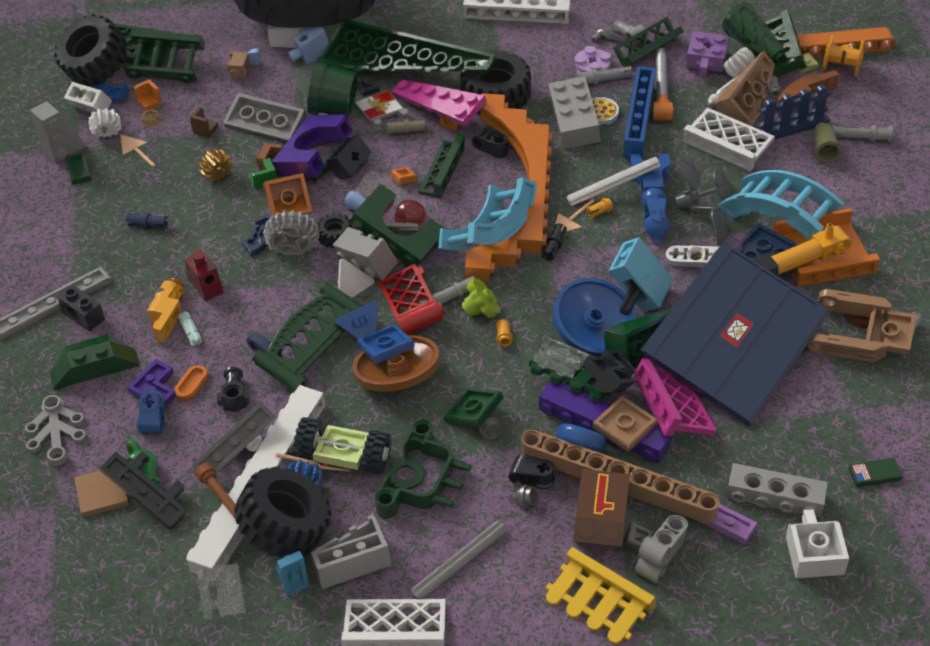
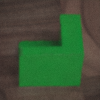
M270 158L262 160L263 171L250 175L254 189L264 187L263 183L265 181L277 179L275 168Z

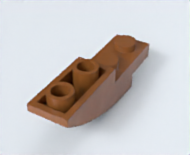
M836 70L822 75H818L815 71L809 73L786 87L778 97L777 103H780L781 98L786 94H790L793 99L798 98L799 92L807 89L810 94H815L816 88L820 85H825L828 90L832 91L837 88L839 73Z

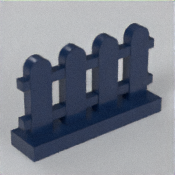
M820 85L816 88L815 94H810L807 89L799 92L796 99H793L790 94L784 95L780 103L777 104L773 99H768L764 102L763 108L759 109V113L762 115L761 123H757V126H754V128L773 135L775 140L815 129L816 125L822 122L830 123V119L825 112L828 111L826 102L827 97L831 96V92L825 85ZM813 101L812 109H809L810 102ZM793 106H796L795 113L792 114ZM779 110L778 118L774 119L775 111ZM758 138L760 142L766 141L765 139Z

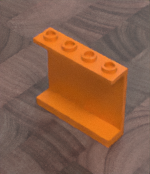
M851 208L834 211L831 214L827 212L818 221L824 226L821 231L825 230L828 223L841 227L852 240L850 249L841 255L823 262L820 259H816L799 266L791 274L797 287L877 273L880 258L877 253L868 255L850 223L853 212ZM787 220L773 223V231L798 244L812 240V238L807 240L800 232L786 224Z

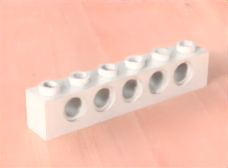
M464 0L463 16L469 19L568 24L570 0Z

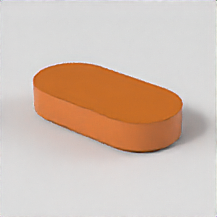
M192 366L177 383L174 390L178 400L185 402L196 397L209 378L208 371L204 366Z

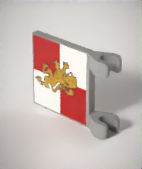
M388 90L355 102V105L370 122L375 132L382 131L380 126L382 119L398 114L402 122L406 119L409 121L407 116L409 114L408 110L403 108Z

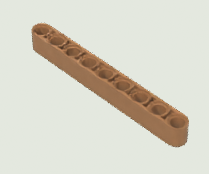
M527 430L522 434V454L529 457L547 459L553 463L554 469L580 479L582 469L630 474L628 496L707 524L714 522L718 517L720 501L717 495L712 492L596 451L573 445L536 430Z

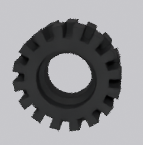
M335 212L332 213V216L325 214V218L321 217L320 221H317L319 228L318 241H320V244H324L327 248L331 245V248H334L333 244L348 227L353 228L350 225L351 219L347 215L342 217V213L335 215ZM331 229H341L338 232H329Z

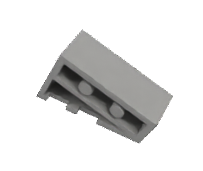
M374 514L368 516V521L356 527L354 525L349 528V533L339 539L335 537L311 552L315 573L322 589L392 566L387 542Z

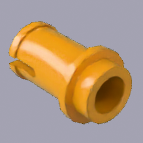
M602 198L600 202L587 207L586 212H592L588 215L591 219H594L605 212L610 213L613 209V204L609 198Z
M499 320L496 323L498 333L496 341L500 346L507 347L513 341V335L510 333V324L507 320Z

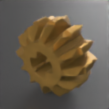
M213 149L211 153L207 151V155L201 157L202 162L199 163L201 174L210 182L215 181L218 183L220 179L225 180V176L230 174L229 170L233 168L231 157L221 149Z

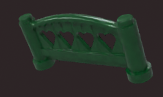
M325 283L319 292L322 296L312 300L296 311L278 330L266 352L258 350L252 358L256 366L288 388L287 391L291 394L295 393L299 385L306 386L308 378L303 374L345 331L335 323V319L363 306L332 284ZM328 305L332 308L335 318L319 316L318 312L323 311V306ZM311 319H317L323 332L307 330L304 326L310 324ZM298 332H303L309 345L295 344L291 342V339L296 338ZM284 346H290L296 359L282 358L277 353L283 351Z

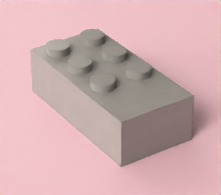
M585 76L549 83L550 99L563 149L601 142L599 123Z

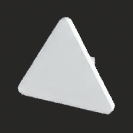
M345 259L339 260V277L337 282L338 289L353 298L374 284V279Z

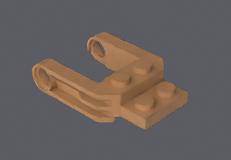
M831 289L820 291L817 302L826 307L828 311L870 317L866 340L829 334V336L814 334L807 344V348L810 351L870 363L886 357L887 351L910 355L916 314L894 311L888 300L882 297Z

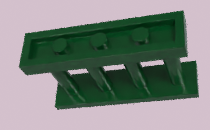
M131 30L130 36L136 45L132 65H123L122 67L127 76L133 79L147 77L180 80L183 83L197 82L198 79L192 70L195 52L205 49L206 44L201 35ZM145 46H154L149 67L139 66L143 48ZM161 48H171L167 68H158L157 63ZM179 49H188L184 70L174 69Z

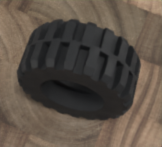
M94 14L88 15V17L82 16L79 20L71 22L72 24L64 29L63 34H60L58 37L59 41L55 44L54 56L59 68L72 81L84 86L98 85L99 82H106L107 78H112L115 75L114 73L120 70L121 64L125 62V55H127V40L107 17Z
M493 50V52L485 51L496 55V59L488 72H460L461 91L480 95L482 93L505 95V103H508V108L522 109L531 96L530 67L524 59L518 58L514 53L509 54L508 51L498 52V50Z
M271 467L270 469L265 468L254 473L246 483L234 507L236 524L239 525L240 533L246 536V540L250 544L253 543L257 546V550L265 551L272 557L280 556V559L300 551L302 556L309 554L316 547L331 521V508L327 496H323V490L319 486L314 485L312 479L305 478L298 471L296 473L292 472L289 468ZM277 509H279V510L285 512V513L288 514L289 516L284 515L283 513L279 512Z

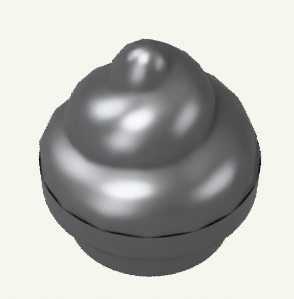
M488 417L481 428H479L481 436L488 440L498 438L502 431L500 421L494 417Z
M530 485L521 486L512 496L513 500L525 509L535 506L538 500L536 488Z

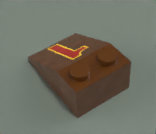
M582 469L573 541L623 546L630 474Z

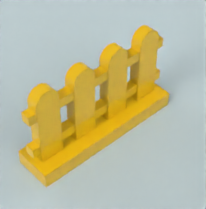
M571 547L567 553L568 565L563 563L560 567L561 575L553 585L548 583L545 587L548 591L546 594L548 604L555 606L563 600L568 603L566 611L569 617L578 618L582 613L589 616L587 626L591 631H599L603 626L610 630L608 632L610 643L617 645L622 643L624 639L629 641L632 637V634L629 632L637 620L643 621L646 614L644 611L651 614L656 607L655 597ZM576 581L583 584L574 597L567 594ZM598 593L603 598L597 607L592 610L587 606ZM619 606L624 611L617 621L613 623L608 619L616 607Z

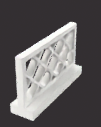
M706 108L691 126L687 125L684 128L683 134L684 143L748 171L754 168L755 162L774 141L773 135L709 108ZM711 116L716 120L706 121L705 118ZM722 124H730L732 127L723 128ZM718 125L719 129L710 130L708 126ZM705 127L706 131H702L697 128ZM740 131H746V132H748L749 134H747V135H740L739 132H740ZM735 132L736 136L726 137V133ZM721 134L723 138H718L714 135ZM762 138L766 141L757 143L756 139ZM752 140L753 143L744 145L742 141ZM731 142H738L739 146L734 145ZM750 149H755V150H756V153H753V152L748 151V150H750Z
M347 600L344 632H342V646H445L446 600ZM381 607H387L390 610L383 617L376 611ZM405 607H412L415 610L408 617L401 612ZM430 607H440V611L434 616L426 612ZM352 608H363L365 612L357 617L352 613ZM396 615L402 621L393 626L388 620ZM421 615L427 621L419 626L413 620ZM369 616H373L377 620L371 626L363 622ZM432 624L439 629V631L425 630ZM357 625L364 630L362 632H350ZM382 625L389 629L387 632H375ZM406 625L414 629L412 632H401L400 630Z

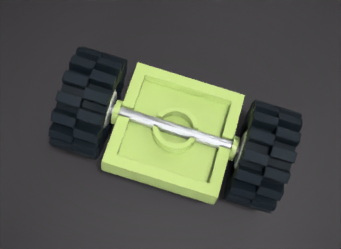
M307 417L300 419L298 428L295 431L296 436H294V457L358 470L362 462V470L377 474H383L390 457L389 452L391 451L390 445L392 440L390 433L375 430L367 433L330 425L327 426L324 432L322 420Z

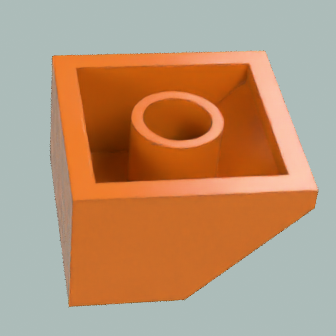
M303 173L263 183L272 216H275L276 212L282 214L284 210L291 212L292 209L296 213L301 211L302 214L312 212Z

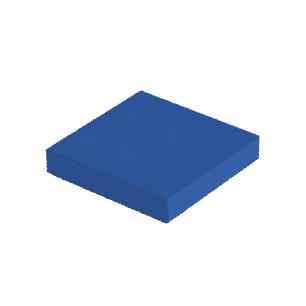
M396 324L357 340L358 347L375 364L415 348L413 340Z

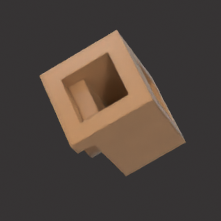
M231 51V60L227 63L229 76L231 79L245 80L250 68L249 54Z

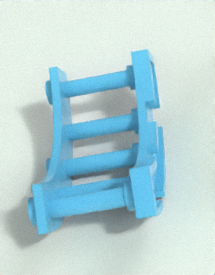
M764 170L743 178L740 182L745 187L740 193L723 200L718 207L731 220L751 212H759L760 215L772 218L781 217L787 220L786 224L796 229L809 240L813 234L821 232L824 228L818 222L826 212L831 214L844 203L837 195L807 177L782 170ZM776 189L772 195L762 194L765 190ZM786 190L799 193L798 197L791 203L780 198ZM807 198L820 205L812 216L800 208Z
M524 177L518 178L516 189L507 191L500 187L489 185L485 204L473 222L459 230L440 229L439 249L446 251L464 250L475 245L495 244L513 236L528 218L526 214L529 207L533 206L537 182ZM513 198L508 209L502 210L504 199Z

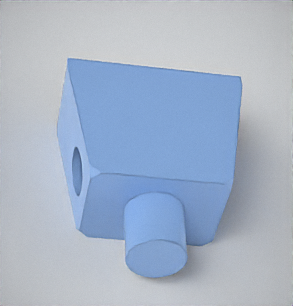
M310 27L295 36L293 40L296 48L288 52V55L292 62L302 58L306 65L316 62L317 58L322 56L329 44L323 28Z

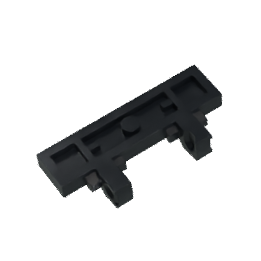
M141 451L134 459L129 457L127 460L115 452L100 467V472L171 530L187 513V510L179 504L181 501L179 495L184 491L185 485L177 480L168 490L164 487L161 489L144 475L142 468L150 459L145 452Z

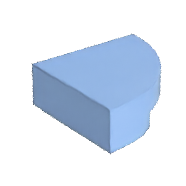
M251 49L248 52L250 65L259 66L261 63L259 49Z

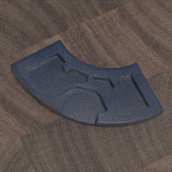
M269 214L251 221L253 231L247 239L242 241L243 247L251 257L257 255L268 246L264 238V229L266 222L270 219Z

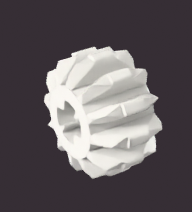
M747 47L742 48L730 57L723 67L728 75L735 78L755 59L754 54Z
M107 107L104 110L98 108L97 112H92L88 121L92 134H95L96 138L100 136L103 139L106 137L112 138V135H118L122 127L119 114L114 109L108 110Z

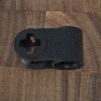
M485 127L480 135L472 138L473 146L480 151H484L496 158H504L508 155V137L503 133L497 132L490 127Z
M520 454L515 457L508 478L513 483L519 482L521 485L549 489L555 483V478L552 474L554 466L547 459Z

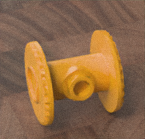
M830 35L824 55L823 71H827L829 62L854 66V77H857L863 60L865 41H861L860 49L857 50L852 49L846 44L834 46V35Z

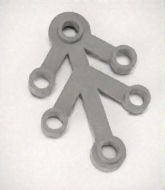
M50 395L42 402V412L25 426L27 435L35 436L27 442L26 447L30 453L39 452L42 442L51 434L52 448L47 452V457L51 465L61 466L67 461V454L61 444L60 432L72 437L73 441L77 444L85 442L87 436L84 430L76 429L60 421L59 415L72 421L71 424L75 427L83 425L85 419L82 413L74 412L64 407V402L56 395ZM49 418L50 422L40 431L39 426Z

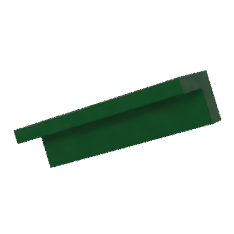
M665 17L613 47V50L624 67L684 33L681 26L674 29L668 17ZM662 23L665 24L668 30V33L666 34L660 32V27ZM648 31L655 34L653 41L647 39ZM635 39L642 41L640 49L634 47ZM622 46L629 49L628 56L626 57L623 56L620 50Z
M457 133L453 142L443 140L419 189V194L442 198L465 150V134ZM446 147L450 148L448 153L445 152ZM444 160L442 166H440L438 162ZM438 172L436 178H434L432 175ZM433 185V191L427 190L426 187Z

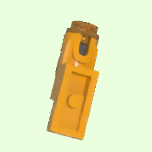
M177 277L166 279L155 291V294L146 302L150 322L154 323L153 333L157 342L164 343L179 320L178 315L182 313L179 298L184 291V283Z

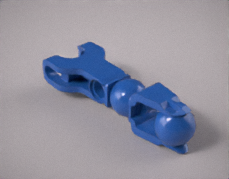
M630 154V167L644 162L640 154ZM659 154V168L632 179L641 185V202L645 209L644 228L654 244H660L663 237L670 230V222L665 216L667 198L663 192V182L669 178L670 174L669 154Z

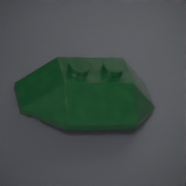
M107 334L65 346L50 371L53 389L56 390L138 367L140 364L134 348Z

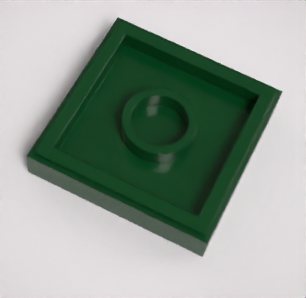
M466 388L443 418L448 424L481 428L504 396L500 391Z

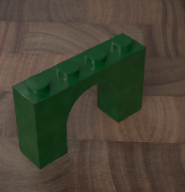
M380 184L353 213L350 225L354 229L362 231L365 236L373 235L374 240L383 238L393 255L409 267L413 264L419 266L439 244L440 229L444 227L430 218L414 235L401 236L393 233L385 225L383 216L393 206L397 194L383 184Z

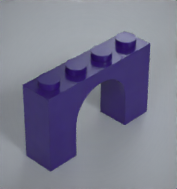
M309 115L271 161L278 176L287 177L303 173L304 178H316L325 165L318 150L308 149L323 142H343L353 131L347 116Z

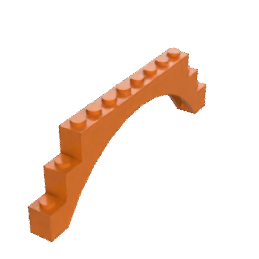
M482 93V95H485L487 102L481 108L480 121L497 132L507 135L508 142L514 147L523 162L528 179L537 182L534 203L532 207H529L526 214L528 218L523 226L505 241L490 245H479L466 253L465 280L474 276L481 281H490V274H494L495 267H516V260H520L521 253H541L542 246H546L547 234H543V231H547V219H544V216H548V204H544V202L549 199V189H545V187H549L550 175H546V172H550L551 161H548L547 158H551L552 147H549L548 144H552V133H549V125L531 124L530 118H526L527 110L508 108V103H505V95Z

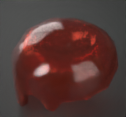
M404 200L399 203L395 210L394 222L420 225L426 217L425 208L417 201Z

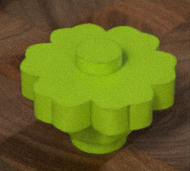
M474 278L467 283V289L470 294L465 298L462 307L470 317L483 313L490 318L500 313V306L497 304L496 297L483 281Z

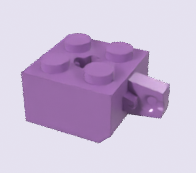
M693 31L687 53L686 68L700 70L699 76L705 77L707 71L723 73L729 36Z

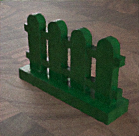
M550 338L547 340L545 351L542 350L540 352L539 358L529 361L530 372L533 375L539 376L546 373L550 375L549 380L554 384L569 383L570 391L574 393H580L583 390L590 393L589 399L595 402L610 398L611 393L599 392L590 385L596 379L589 375L588 369L583 363L588 357H595L591 354ZM554 364L558 365L556 369L552 368L551 366H553ZM573 373L578 374L575 378L570 376Z

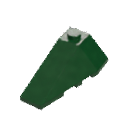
M672 309L621 322L605 329V350L618 349L636 370L642 358H646L640 353V350Z

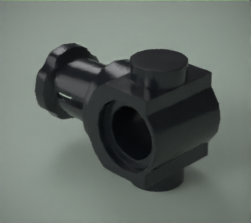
M228 367L223 372L226 382L221 386V393H217L218 406H223L224 410L237 412L246 408V404L250 403L249 390H245V386L241 382L243 377L242 369Z

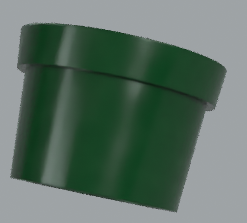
M318 59L309 86L307 99L308 114L318 115L319 113L349 117L356 97L358 73L331 65L329 61Z

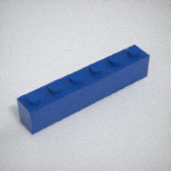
M637 66L624 137L623 157L630 158V154H640L641 159L643 158L656 68Z

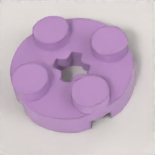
M587 46L575 56L576 70L580 72L591 71V69H597V71L610 69L611 55L608 52L595 49L593 46Z

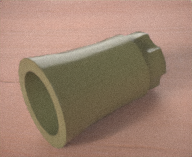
M822 122L816 125L814 131L816 159L819 162L837 161L842 156L843 149L838 142L835 130L830 123Z

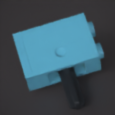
M639 237L622 244L609 269L610 274L627 293L619 310L620 314L625 316L631 314L635 304L643 312L660 308L673 281L672 276Z

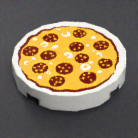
M604 97L592 98L599 125H608L616 121L619 116V107L616 102Z

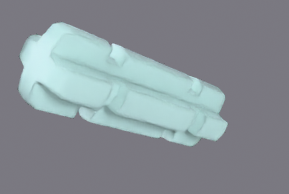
M188 312L180 313L178 315L179 322L183 326L182 328L191 345L201 344V336L197 332L198 330Z

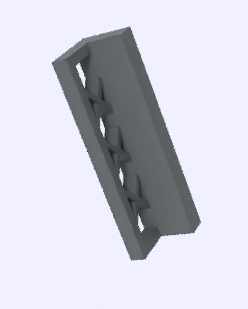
M262 402L258 403L192 464L193 468L196 470L201 464L210 463L217 475L267 429L277 417Z

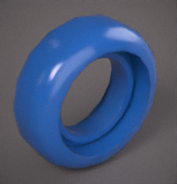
M562 423L556 431V438L598 453L603 452L606 445V438L602 434L577 425Z

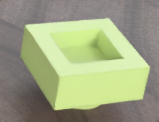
M809 53L803 54L807 68L803 70L798 68L801 73L818 68L817 61Z

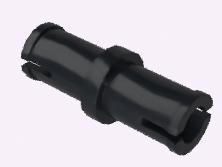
M561 223L555 224L552 234L546 240L547 245L542 252L543 258L548 253L545 260H554L557 250L563 244L562 239L567 228L566 226L563 227Z

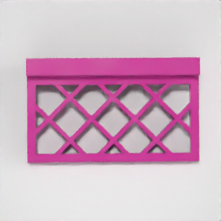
M642 358L634 376L654 417L658 419V424L664 436H673L675 431L714 436L717 430L694 389L681 380L680 382L676 380L675 376L663 368L654 367L649 359Z

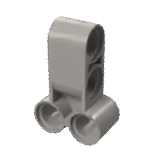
M679 515L669 516L652 538L647 536L644 539L638 552L640 558L635 567L636 574L656 584L659 583L658 578L660 576L663 577L667 564L684 543L688 522L685 518Z

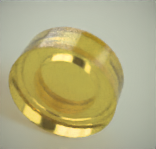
M152 109L146 110L141 114L142 123L147 126L156 125L160 121L159 112Z

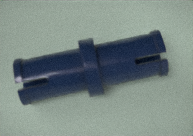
M128 213L126 224L128 226H143L145 229L150 227L166 229L168 227V220L165 219H168V217L154 216L151 213H144V215Z

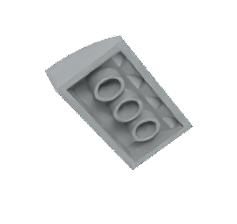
M238 93L223 121V125L289 141L308 117L305 109Z

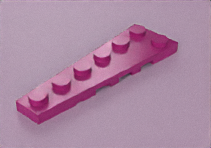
M404 79L392 90L393 95L398 99L412 103L417 107H425L429 112H437L438 116H446L450 121L465 127L487 102L485 95Z

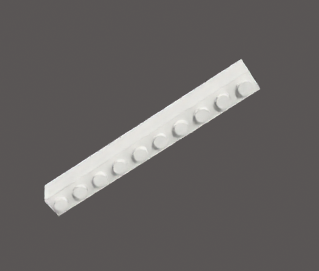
M299 385L295 393L293 392L290 395L287 405L284 409L280 410L278 419L274 425L269 427L267 436L263 442L261 441L252 459L250 458L247 461L245 470L241 476L236 478L230 493H227L235 504L246 483L254 473L265 468L270 469L271 467L283 469L289 465L291 460L278 458L275 454L281 453L294 456L293 449L295 447H293V443L295 442L294 436H296L295 431L298 428V423L303 417L312 419L319 417L325 407L324 394L322 392ZM223 503L219 510L213 513L210 524L206 530L204 529L200 533L197 544L189 550L186 558L190 572L216 581L244 534L240 533L239 525L236 524L234 517Z

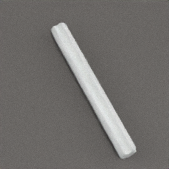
M657 157L650 158L568 195L567 200L571 206L581 203L659 168V160Z

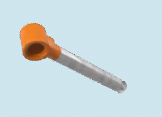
M663 48L656 50L657 100L653 102V121H672L673 102L668 100L666 50Z

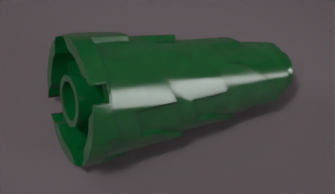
M740 3L728 12L731 16L729 19L725 16L722 24V29L728 36L758 55L765 51L774 64L781 63L785 59V48L775 38V35L766 26L765 21L757 14L750 3Z

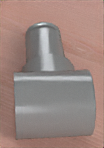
M617 20L614 23V31L621 33L624 36V40L646 29L643 25L634 27L625 24L621 20ZM635 39L634 46L642 41Z

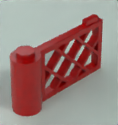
M416 264L385 277L383 281L378 280L400 329L406 335H411L444 320L442 315L446 314L442 304H436L423 279L425 272L422 266H416ZM415 272L412 279L406 278L407 275ZM395 282L393 288L385 287V285ZM401 284H408L406 290L399 289ZM414 285L421 286L418 292L412 291ZM395 294L402 295L399 301L392 300ZM408 296L415 297L412 303L405 302ZM421 298L429 299V301L423 304H418ZM401 307L408 308L406 312L398 314Z

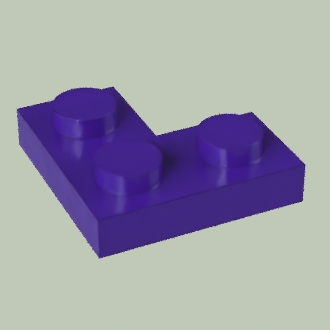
M155 359L127 387L128 392L140 398L146 391H159L164 396L165 409L176 397L175 390L164 385L174 374L173 367ZM148 398V402L152 404L156 402L155 399Z

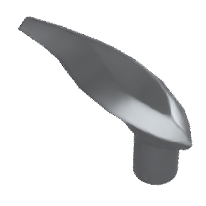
M603 29L594 31L595 35L591 38L595 43L601 38L617 42L625 41L615 33Z

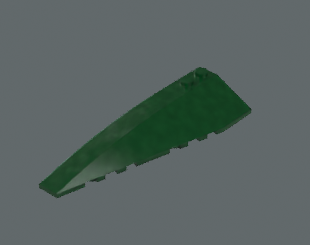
M349 20L341 23L320 59L329 61L331 65L352 71L488 72L496 59V55Z

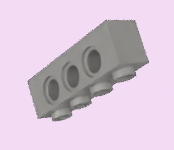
M733 463L726 498L732 499L737 503L747 502L762 508H776L786 513L796 512L803 514L804 510H814L815 516L821 518L828 482Z

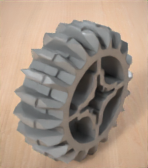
M293 209L291 212L284 210L282 214L276 212L275 216H270V219L265 224L264 238L269 249L274 250L275 254L304 255L306 251L312 252L314 247L317 246L319 228L314 218H310L309 214L302 215L301 211L296 213Z

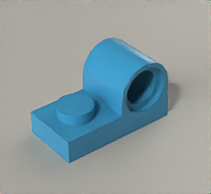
M300 551L287 555L277 561L278 566L274 567L277 579L282 581L281 586L287 596L309 586L304 558Z

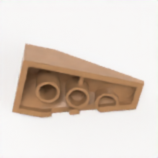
M765 51L761 52L714 103L722 114L749 126H752L760 116L759 109L762 100L766 98V86L771 81L775 64Z

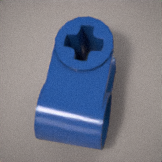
M156 390L146 391L140 396L139 433H163L162 427L165 426V400L161 392ZM148 398L155 399L156 402L152 404L148 402Z

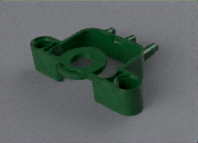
M420 419L413 423L403 442V457L393 461L388 466L386 476L375 494L376 511L379 517L388 519L395 516L401 503L419 509H429L435 504L453 507L454 501L448 497L441 496V493L445 486L461 489L463 486L462 482L450 478L453 468L469 472L472 466L466 462L454 459L452 450L448 446L433 441V426L430 421ZM410 450H418L422 454L446 461L433 489L428 493L423 494L408 490L418 486L423 481L425 474L424 468L419 461L407 457ZM403 467H409L414 471V476L408 480H401L396 474Z

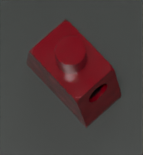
M197 250L193 252L191 257L185 259L187 279L205 302L224 293L217 268L203 251Z

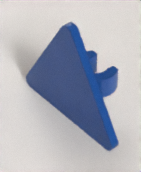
M373 301L335 319V323L357 339L376 332L378 302Z

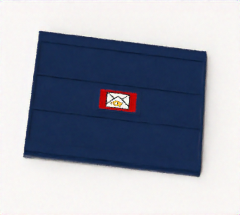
M722 243L640 350V353L746 425L751 426L825 320L829 311L826 307L727 243Z

